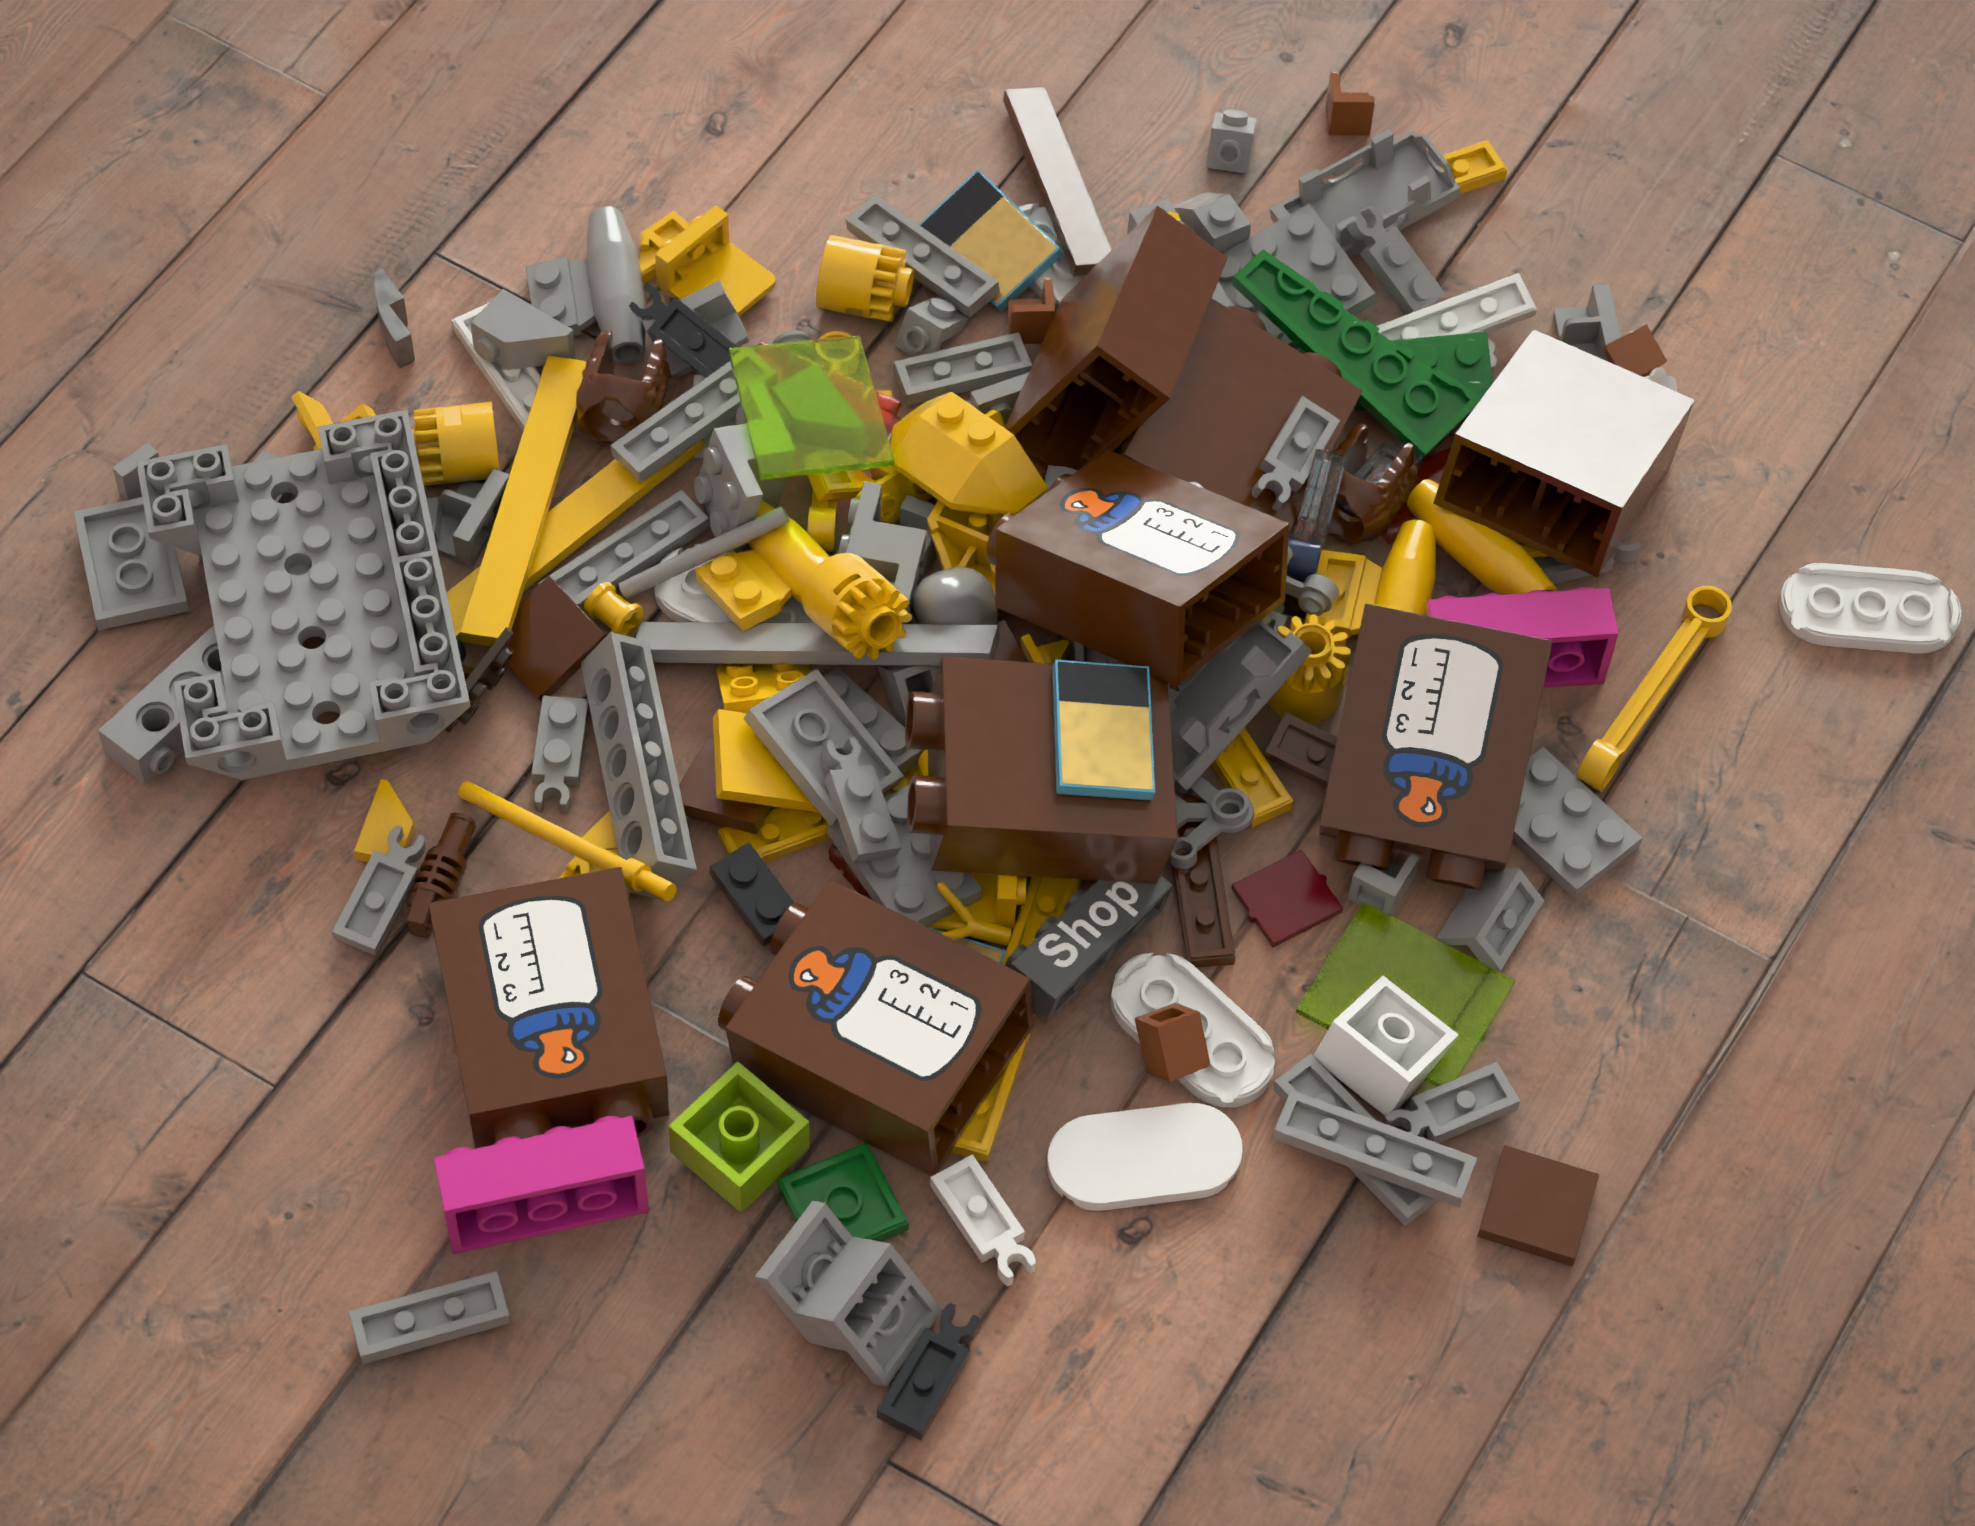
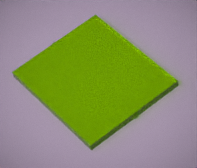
M860 335L729 348L728 354L760 480L821 473L829 474L831 472L894 465V457Z
M1364 902L1334 950L1327 954V961L1296 1008V1013L1329 1029L1332 1022L1378 979L1385 976L1459 1034L1455 1042L1424 1079V1081L1437 1087L1459 1077L1479 1042L1486 1038V1030L1514 986L1515 980Z

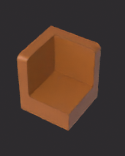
M1330 72L1326 98L1328 135H1370L1375 107L1374 97L1369 96V93L1341 92L1339 72Z
M1052 278L1043 279L1042 299H1008L1009 334L1019 332L1023 344L1043 343L1055 316Z
M1647 324L1603 347V352L1610 363L1642 377L1668 362Z
M1175 1002L1134 1018L1145 1069L1148 1073L1171 1082L1207 1068L1210 1065L1199 1011Z

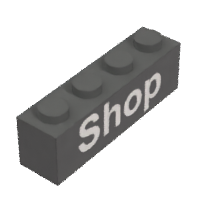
M1160 876L1157 884L1093 880L1094 884L1087 891L1080 888L1071 896L1065 905V912L1058 919L1050 916L1040 926L1035 934L1036 940L1029 947H1026L1024 944L1018 946L1007 959L1005 966L1030 978L1033 1014L1047 1024L1163 910L1173 886L1162 876Z

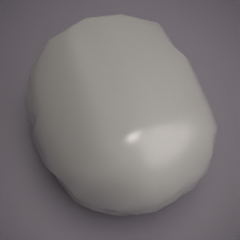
M959 566L935 572L922 579L913 594V609L917 624H998V608L995 607V593L992 585L983 574L972 568Z

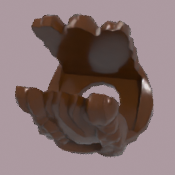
M606 330L597 336L594 350L591 352L586 367L582 371L583 380L576 394L578 412L576 426L580 432L592 437L598 443L613 444L662 409L665 403L664 399L667 396L666 390L668 378L671 377V371L666 361L665 344L661 338L655 339L642 381L614 375L611 346L612 331ZM605 401H617L626 411H629L634 416L627 421H616L608 418L602 412Z
M1359 424L1352 428L1346 439L1339 444L1338 449L1332 451L1314 518V523L1325 534L1336 536L1347 541L1350 545L1372 541L1387 531L1393 518L1398 516L1399 511L1403 509L1404 504L1407 502L1410 493L1416 487L1418 478L1417 467L1414 465L1415 447L1408 442L1376 484L1361 479L1368 469V458H1366L1368 446H1366L1367 440L1365 439L1369 433V426L1365 424ZM1344 499L1359 518L1350 517L1339 509V505Z

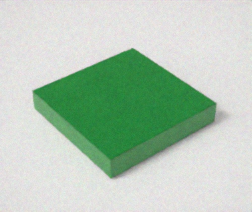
M867 1142L777 1179V1187L795 1223L810 1203L817 1201L826 1203L853 1237L882 1242L909 1230V1222Z

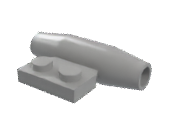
M601 207L589 215L586 261L568 259L566 256L526 266L530 300L532 306L573 329V336L582 334V330L597 321L601 332L606 330L612 331L613 361L628 364L638 361L645 353V327L642 320L629 307L630 303L634 302L640 308H647L638 253L622 212L614 207Z

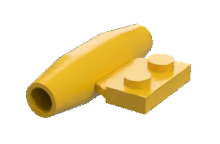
M1430 479L1419 483L1410 493L1407 500L1408 508L1418 520L1433 526L1436 543L1488 589L1502 595L1528 593L1534 590L1557 591L1556 586L1533 559V557L1540 556L1544 559L1549 555L1433 504L1439 484Z
M761 499L755 518L776 508ZM788 517L789 523L747 542L751 551L736 553L732 550L695 569L697 583L742 632L782 612L781 608L791 596L802 603L803 589L809 575L822 561L830 557L790 517Z
M1421 520L1404 522L1383 568L1368 560L1366 555L1321 550L1316 574L1323 575L1332 580L1339 589V596L1328 612L1317 616L1318 624L1324 626L1327 621L1333 620L1335 622L1333 635L1344 632L1347 634V638L1350 639V636L1359 634L1365 603L1424 615L1427 600L1432 599L1436 580V536L1433 526ZM1308 613L1306 614L1305 624L1308 623L1310 617Z

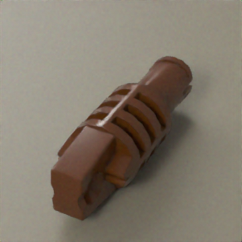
M457 812L451 813L438 845L433 846L426 852L424 862L420 866V872L415 878V883L412 885L406 901L407 907H410L406 922L412 935L429 938L433 927L428 903L453 899L455 897L457 887L460 885L462 875L466 870L464 854L476 829L475 821L468 815Z

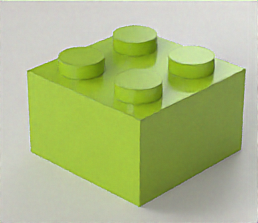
M738 1061L668 1126L670 1152L740 1213L747 1209L810 1149L809 1121Z

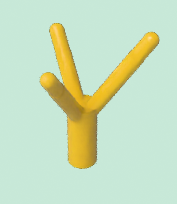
M939 882L937 884V890L961 917L963 922L936 921L927 925L928 927L947 931L940 934L952 940L972 937L1003 946L1008 945L1011 938V928L975 919L945 883Z

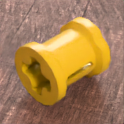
M609 582L601 583L593 590L583 607L584 612L590 619H598L609 627L611 632L629 637L638 629L644 617L643 607L636 603H628L616 593L615 586Z

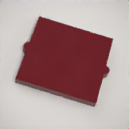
M1302 849L1233 883L1231 888L1247 910L1248 921L1257 924L1273 948L1343 912V906L1326 884L1327 877L1317 872Z

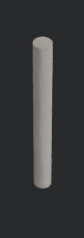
M782 506L618 583L619 588L625 599L633 597L789 523V518Z

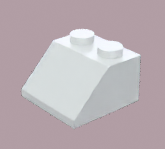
M1382 976L1332 1022L1313 1057L1384 1116H1387L1390 1112L1397 1110L1416 1091L1455 1042L1459 1034L1385 976Z

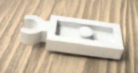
M973 1154L930 1177V1187L981 1263L992 1257L996 1258L998 1261L997 1274L1005 1285L1010 1286L1013 1284L1014 1274L1008 1267L1012 1262L1022 1263L1030 1274L1035 1272L1036 1260L1034 1254L1027 1247L1017 1245V1243L1024 1240V1229Z

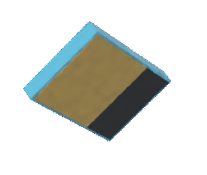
M979 169L919 224L999 281L1000 292L989 302L1000 313L1007 308L1008 299H1016L1063 255L1060 247Z
M1055 660L1052 667L1056 794L1152 800L1155 794L1149 667Z

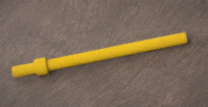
M469 781L463 782L459 787L458 796L461 799L602 870L621 867L625 886L635 892L644 890L666 902L674 898L677 891L676 885L652 873L650 866L634 858L625 860Z

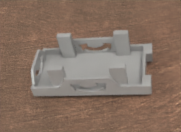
M1387 129L1372 137L1371 145L1359 149L1321 171H1318L1316 168L1299 177V193L1270 208L1272 221L1276 223L1303 206L1310 204L1347 256L1351 258L1367 247L1362 240L1353 238L1346 226L1349 222L1359 218L1367 228V222L1360 213L1362 209L1372 205L1375 206L1383 217V227L1387 228L1395 225L1400 231L1460 198V187L1455 182L1449 163L1425 134L1418 136L1413 130L1393 141V133ZM1362 158L1360 164L1357 163L1352 169H1350L1355 164L1354 161ZM1350 169L1348 172L1344 173L1343 175L1337 178L1328 179L1325 183L1323 181V179H1325L1331 174L1339 175Z
M1268 615L1199 668L1188 679L1177 686V690L1169 687L1171 683L1168 682L1174 780L1186 790L1195 783L1313 652L1293 633L1290 632L1283 638L1271 629L1268 624L1272 619Z

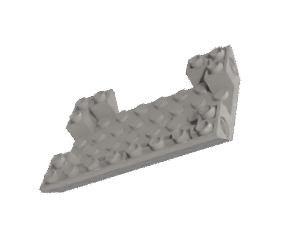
M408 410L319 426L318 431L322 449L242 465H232L227 444L136 462L149 538L202 556L224 685L220 672L173 682L187 764L240 780L256 778L428 743L471 707ZM283 493H294L297 495L289 503L281 504L274 501ZM297 564L311 566L310 570L302 575H291L288 573L289 569ZM311 637L325 639V642L315 649H307L301 646L306 639ZM328 711H333L340 715L336 721L330 724H320L315 721L320 714Z

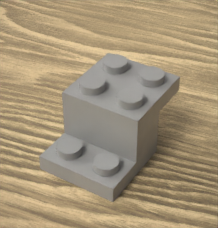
M763 385L746 388L741 407L737 409L735 425L713 429L708 448L703 453V464L699 476L694 481L696 499L700 504L704 505L710 517V526L715 537L755 519L761 499L777 508L796 454ZM747 543L732 550L736 553L744 552Z
M864 481L860 499H851L848 525L852 526L849 535H842L838 554L852 553L858 555L892 583L910 601L905 610L912 615V619L902 624H915L913 594L919 583L925 578L926 530L881 522L882 484Z
M812 1201L755 1275L756 1280L808 1343L847 1351L873 1384L884 1387L888 1386L907 1360L925 1327L929 1329L943 1311L890 1243L851 1236L827 1204L823 1202Z

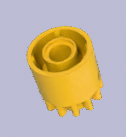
M831 235L826 243L819 269L816 290L817 308L893 322L898 306L907 307L913 285L914 270L905 267L907 261L905 259L906 250Z
M492 401L414 410L416 428H412L424 486L486 480L493 469L500 471Z
M852 553L836 554L822 561L809 575L803 589L802 604L807 616L857 659H861L866 653L872 660H876L879 656V649L883 648L888 652H892L894 650L893 643L897 638H905L907 635L902 629V623H907L912 619V615L905 610L910 601L865 560Z
M1312 614L1309 617L1308 623L1302 624L1301 619L1294 616L1291 619L1290 630L1285 626L1277 628V633L1281 637L1285 638L1291 632L1313 651L1268 701L1270 707L1281 717L1287 712L1310 724L1317 723L1330 717L1340 706L1351 650L1345 647L1347 641L1346 633L1340 632L1333 635L1335 628L1333 620L1327 621L1322 626L1318 624L1317 615Z

